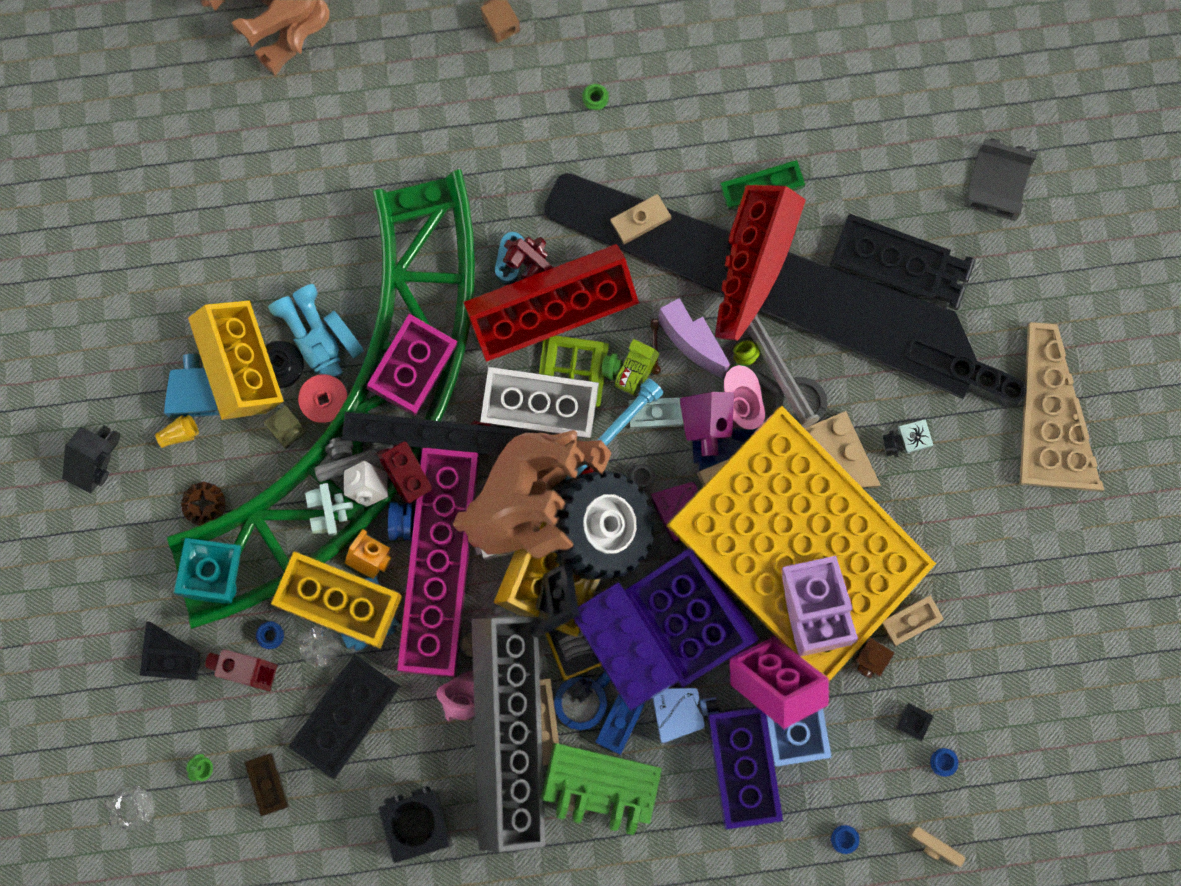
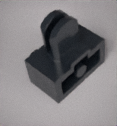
M105 425L97 434L80 427L65 444L62 479L90 494L98 485L102 486L108 478L107 465L111 458L110 453L117 446L120 433L115 430L111 431Z

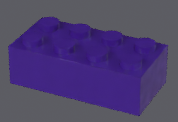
M619 582L578 607L579 616L573 618L630 712L678 683L679 678Z
M759 708L708 715L707 720L724 829L782 822L783 816L767 715Z

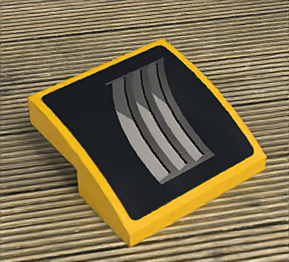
M556 629L545 634L563 681L601 666L581 631L578 637Z

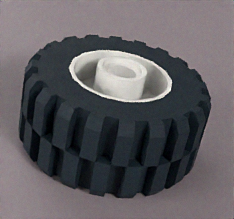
M604 471L603 475L597 472L576 476V478L572 477L566 480V484L560 485L555 490L565 503L563 508L558 509L554 515V518H558L554 526L564 533L573 543V546L566 550L558 549L550 553H556L555 561L559 565L563 563L568 564L572 568L573 575H579L583 579L595 580L626 575L627 571L636 569L639 566L638 561L645 560L648 555L646 548L652 546L654 537L651 536V531L655 530V522H651L650 515L654 514L652 505L648 506L646 503L648 497L645 492L637 490L639 485L635 481H626V475L621 473L613 474L612 471Z

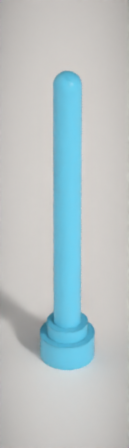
M647 378L640 386L639 396L597 440H602L607 446L647 403L656 402L663 395V390L660 386ZM587 465L577 468L575 470L578 471L576 476H579Z

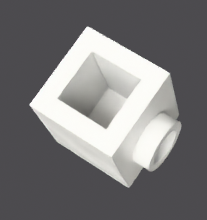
M366 461L344 470V495L365 506L387 498V473Z

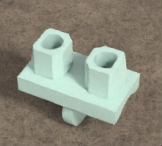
M328 483L320 484L319 489L305 493L308 508L324 507L325 516L310 518L312 534L328 533L329 536L337 535L333 513H338L339 522L347 521L346 510L353 509L352 502L344 503L343 494L339 493L334 495L336 505H332Z

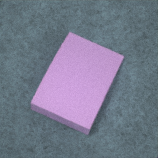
M680 298L660 308L658 322L675 346L704 370L720 378L725 377L730 363L704 318L701 317L692 321Z
M832 556L782 568L786 604L799 656L802 657L852 645L858 637L850 615V611L853 608L837 557Z

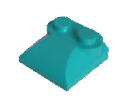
M185 538L174 593L178 596L194 600L232 603V599L237 592L236 578L241 546Z

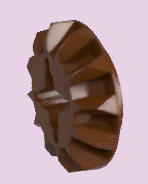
M203 481L192 484L184 492L180 504L183 515L187 520L200 526L222 516L225 511L226 501L223 492L216 485ZM204 493L205 499L214 504L205 506L202 515L200 507L192 503L200 501Z

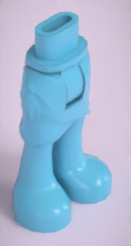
M314 284L304 286L292 295L311 328L309 333L304 328L290 297H283L268 306L270 313L275 317L283 318L295 336L294 342L315 374H326L335 378L343 374L339 365L341 360L338 356L339 347L337 342L328 333L315 307V299L318 293Z

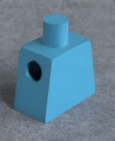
M199 354L183 355V369L170 370L164 414L170 419L178 418L181 415L184 417L187 415L192 417L220 415L205 368H200Z

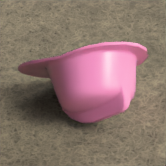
M738 365L732 367L724 378V392H734L733 426L734 428L742 427L749 430L759 428L764 422L765 409L758 378L746 366Z
M473 671L465 672L438 688L436 692L437 699L442 703L447 721L454 719L468 720L475 716Z

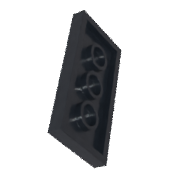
M354 654L288 747L335 780L401 686Z

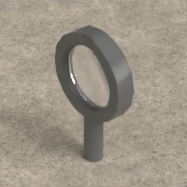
M757 371L755 375L758 378L759 384L777 395L775 410L783 406L800 424L801 422L779 384ZM807 377L793 378L814 415H819V420L814 424L818 423L823 418L827 408V395L823 387L815 380Z

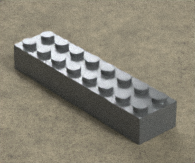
M538 617L472 619L479 850L505 852L546 847L544 800H541L543 791L539 639L530 635V628L537 625Z

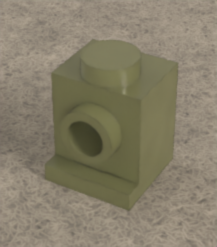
M286 405L264 421L285 449L307 433Z

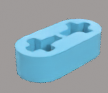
M516 232L505 234L500 242L495 275L503 284L514 283L520 274L521 265L518 269L511 268L514 273H509L508 277H504L503 272L500 271V269L506 268L503 259L508 251L504 247L507 240L523 239Z
M332 311L323 318L353 359L364 352L360 343L335 311Z

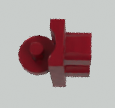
M528 236L525 240L519 238L514 242L507 240L504 245L508 251L503 262L508 267L518 269L522 263L527 267L521 276L522 279L554 268L545 260L548 253L544 250L546 241L542 237L533 240Z

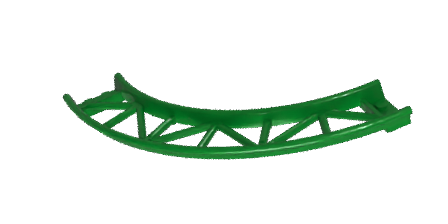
M462 169L452 171L446 178L390 192L384 189L372 191L381 236V291L369 349L348 397L336 417L313 447L275 483L243 505L212 521L167 536L177 573L185 538L209 541L241 525L243 526L234 542V545L241 546L240 556L254 527H256L285 573L290 560L265 521L310 520V518L325 516L324 509H269L309 475L319 484L328 483L329 493L333 497L335 494L342 493L344 503L352 502L353 509L346 510L347 520L351 521L326 544L308 556L322 563L329 561L355 539L362 529L364 530L379 515L397 493L391 480L388 478V497L372 505L365 506L345 496L344 492L331 479L319 482L315 474V467L328 455L325 447L330 444L329 441L342 437L345 412L370 414L368 411L387 402L378 395L367 400L365 398L369 392L367 384L380 364L384 352H387L392 343L388 341L394 313L396 288L411 314L430 325L406 282L458 285L455 320L451 336L452 339L457 341V345L441 371V379L424 420L441 421L458 378L471 324L463 302L474 298V236L469 199ZM453 211L457 235L458 273L406 271L444 214ZM430 216L397 263L394 225ZM352 441V455L362 453L363 442ZM410 447L419 462L422 456V448ZM334 512V520H339L338 513ZM284 573L249 592L234 597L232 603H215L184 597L191 629L227 618L275 596Z

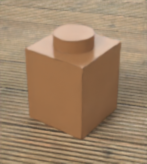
M487 0L481 7L482 18L496 43L520 32L519 20L507 0Z

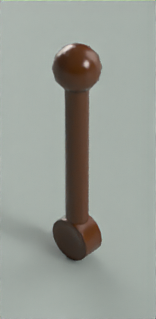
M652 319V348L658 351V319ZM658 359L651 370L653 375H658L661 372Z

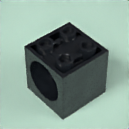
M423 787L411 791L413 797L404 799L403 795L393 796L384 799L385 805L378 807L393 863L453 846L438 790L431 791L430 787ZM411 802H420L418 806L427 811L431 810L435 818V828L432 827L428 835L430 839L422 845H411L409 839L403 836L401 838L397 832L396 820L402 815L404 811L402 808Z

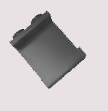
M985 139L978 152L964 207L1016 221L1022 212L1023 203L1021 201L1031 165L1035 161L1037 154L1030 152V149L1023 146L1011 147L1004 145L1005 143L998 139Z

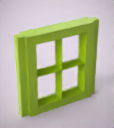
M553 336L543 340L539 374L554 376V372L569 373V379H574V374L589 376V382L599 383L596 407L600 408L604 383L602 366L604 357L608 354L609 343L562 336ZM558 347L573 348L570 368L555 366ZM578 349L593 351L590 371L575 369Z

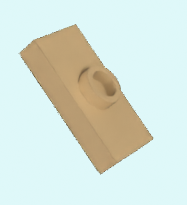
M656 194L612 218L611 224L623 244H626L671 219V215L659 195Z
M918 826L912 827L907 834L926 848L923 852L937 861L942 857L956 867H961L965 861V856Z

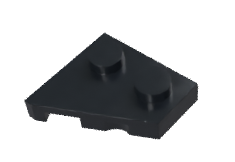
M566 563L543 574L540 585L541 592L535 607L540 612L537 625L530 628V635L539 638L579 616L572 568Z
M146 622L140 676L198 681L201 653L154 623Z

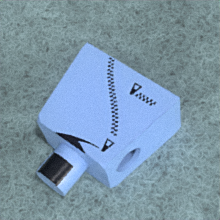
M697 688L666 689L652 698L661 744L705 728L703 717L719 713L716 697L700 700Z

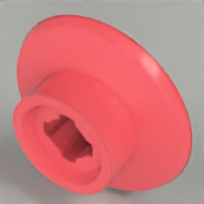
M321 374L311 377L302 385L299 391L298 403L302 413L308 419L318 423L333 421L348 396L345 386L339 379L331 375ZM327 395L329 402L320 405L318 398Z

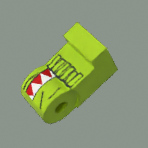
M633 339L629 347V354L617 375L615 387L636 396L641 390L640 386L649 377L660 353L654 348Z

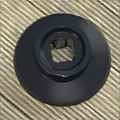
M274 341L265 345L279 388L293 385L300 378L304 369V359L300 350L292 343L286 341ZM277 358L284 361L280 368L273 365Z

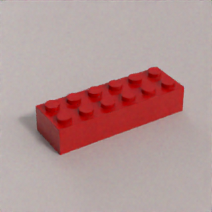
M615 244L463 303L486 362L637 305L639 301L626 258L618 245Z

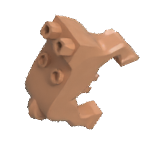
M200 0L204 7L211 6L216 11L225 0ZM259 0L269 6L262 15L253 19L239 18L231 23L234 30L239 35L242 34L251 47L260 39L280 30V37L275 44L255 51L257 59L276 76L289 59L295 56L297 52L302 53L304 39L323 28L329 20V8L324 0Z
M575 430L555 435L524 433L516 436L505 446L499 455L478 498L469 504L466 512H458L453 526L458 531H465L468 535V542L473 547H480L487 555L508 553L524 548L533 558L538 559L558 549H569L573 546V543L562 531L554 526L558 518H554V515L558 509L563 508L565 502L551 488L567 476L576 478L578 471L575 470L583 465H587L594 472L603 475L612 453L602 440L577 441V432ZM542 522L548 523L544 528L540 530V525L542 524Z

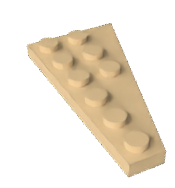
M1030 322L1027 331L1026 394L1023 407L1019 485L1102 492L1104 491L1103 483L1100 481L1096 468L1097 462L1095 456L1093 457L1090 447V437L1080 402L1076 398L1073 387L1074 381L1072 374L1069 373L1065 359L1066 353L1058 325Z
M846 411L804 428L862 488H878L881 486ZM728 460L699 471L697 475L702 486Z

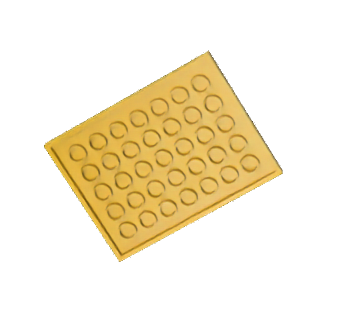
M783 406L775 410L666 525L783 644L796 654H798L786 604L782 568L836 556L853 608L850 611V615L858 639L850 646L801 657L829 678V681L936 565L921 547Z

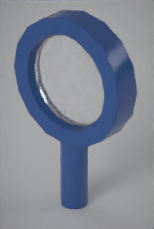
M605 671L595 681L584 677L587 682L591 681L593 683L590 688L593 692L582 703L578 700L572 703L570 701L571 697L567 693L582 678L581 676L570 678L560 686L555 695L554 706L556 715L563 724L571 729L585 730L594 727L601 721L607 707L606 694L603 688L611 681Z

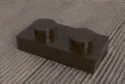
M273 753L244 762L261 817L289 808L290 806Z

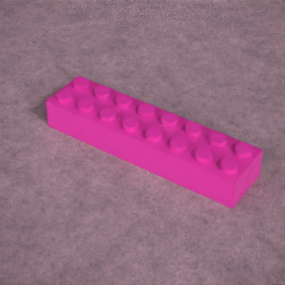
M422 448L420 467L432 486V490L416 500L397 671L400 673L456 678L470 543L468 542L467 533L465 531H458L453 526V522L458 512H466L469 504L475 500L480 460L478 453Z

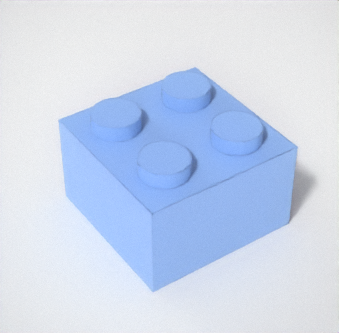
M823 708L785 729L767 716L775 767L832 758Z

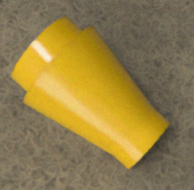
M181 415L164 429L155 433V437L159 446L164 448L169 445L194 440V436L199 434V430L192 416L187 415L184 417Z

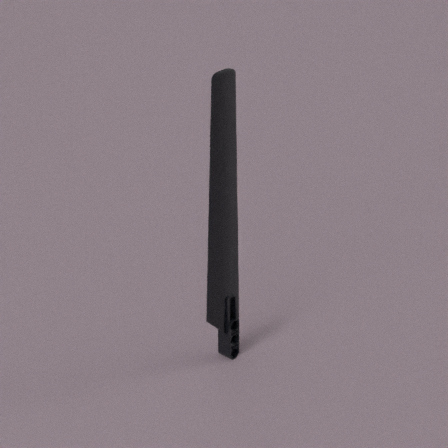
M565 173L558 177L544 207L545 214L550 220L610 246L617 244L621 251L725 295L721 289L722 282L727 280L728 274L725 262L726 256H729L731 253L732 245L728 243L730 230L667 208L671 215L670 220L623 244L611 224V219L645 200L572 173ZM789 251L773 287L759 311L961 399H964L966 392L969 391L999 405L1011 408L1018 405L1026 394V385L1021 379L977 361L955 311ZM954 367H964L967 375L960 376L956 374ZM980 377H988L992 381V386L986 387L982 385ZM1005 388H1014L1017 391L1018 397H1009L1006 394Z

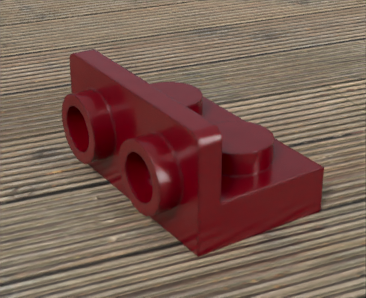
M403 441L391 449L384 448L376 453L402 502L411 503L432 490V486L407 442Z

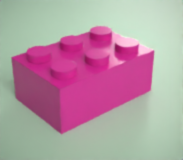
M408 314L368 382L367 390L415 417L453 353L457 341L413 315Z
M774 636L730 658V685L783 729L829 705V678Z

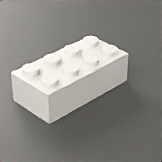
M488 367L480 422L558 434L575 430L577 436L591 438L599 383Z

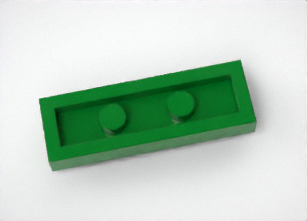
M795 160L721 182L720 188L729 211L739 208L746 185L787 186L795 191L805 188L806 184L798 161Z

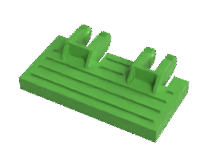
M553 743L541 800L555 803L557 792L560 790L556 817L564 819L567 814L571 793L577 794L573 811V821L576 823H581L585 810L609 815L611 802H613L609 823L610 830L618 831L624 806H630L626 833L634 835L638 822L647 824L651 822L662 768Z

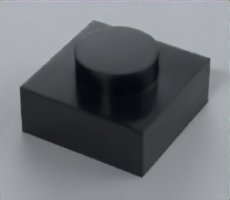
M907 703L895 729L922 741L934 715Z

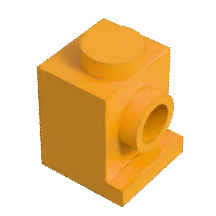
M362 529L349 547L344 564L374 579L379 571L384 572L392 559L388 556L391 548L369 537L367 531Z

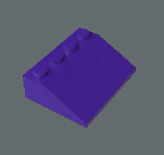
M690 548L625 590L631 603L679 678V683L682 687L759 639L725 584Z

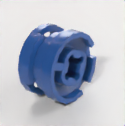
M390 502L388 512L389 540L397 541L398 538H404V540L412 541L414 527L413 502L406 503L405 505H399L398 502Z

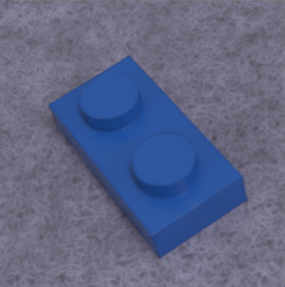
M618 694L595 743L621 755L645 703L630 712Z

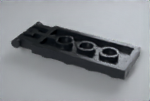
M849 213L830 265L931 302L934 297L949 302L948 307L950 309L958 310L966 287L957 284V281L965 283L969 281L976 260L972 257H965V260L950 255V249Z

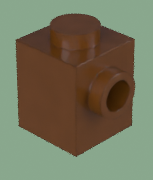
M869 638L863 644L852 664L858 667L856 671L868 679L874 677L876 679L882 675L895 652Z

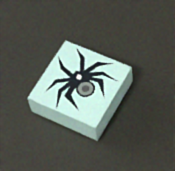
M926 419L898 427L906 454L933 446Z

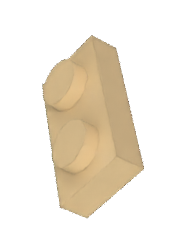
M930 595L887 618L881 625L895 647L943 621L944 618Z

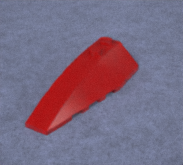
M746 185L729 235L728 243L732 246L729 256H726L725 262L728 274L727 280L722 282L721 291L725 295L724 301L719 304L715 337L717 339L739 340L763 305L780 273L806 199L787 186Z

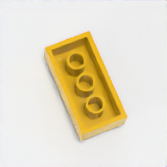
M250 301L207 304L188 317L221 420L266 414L284 402Z
M294 551L271 604L276 608L381 649L402 596L395 591Z

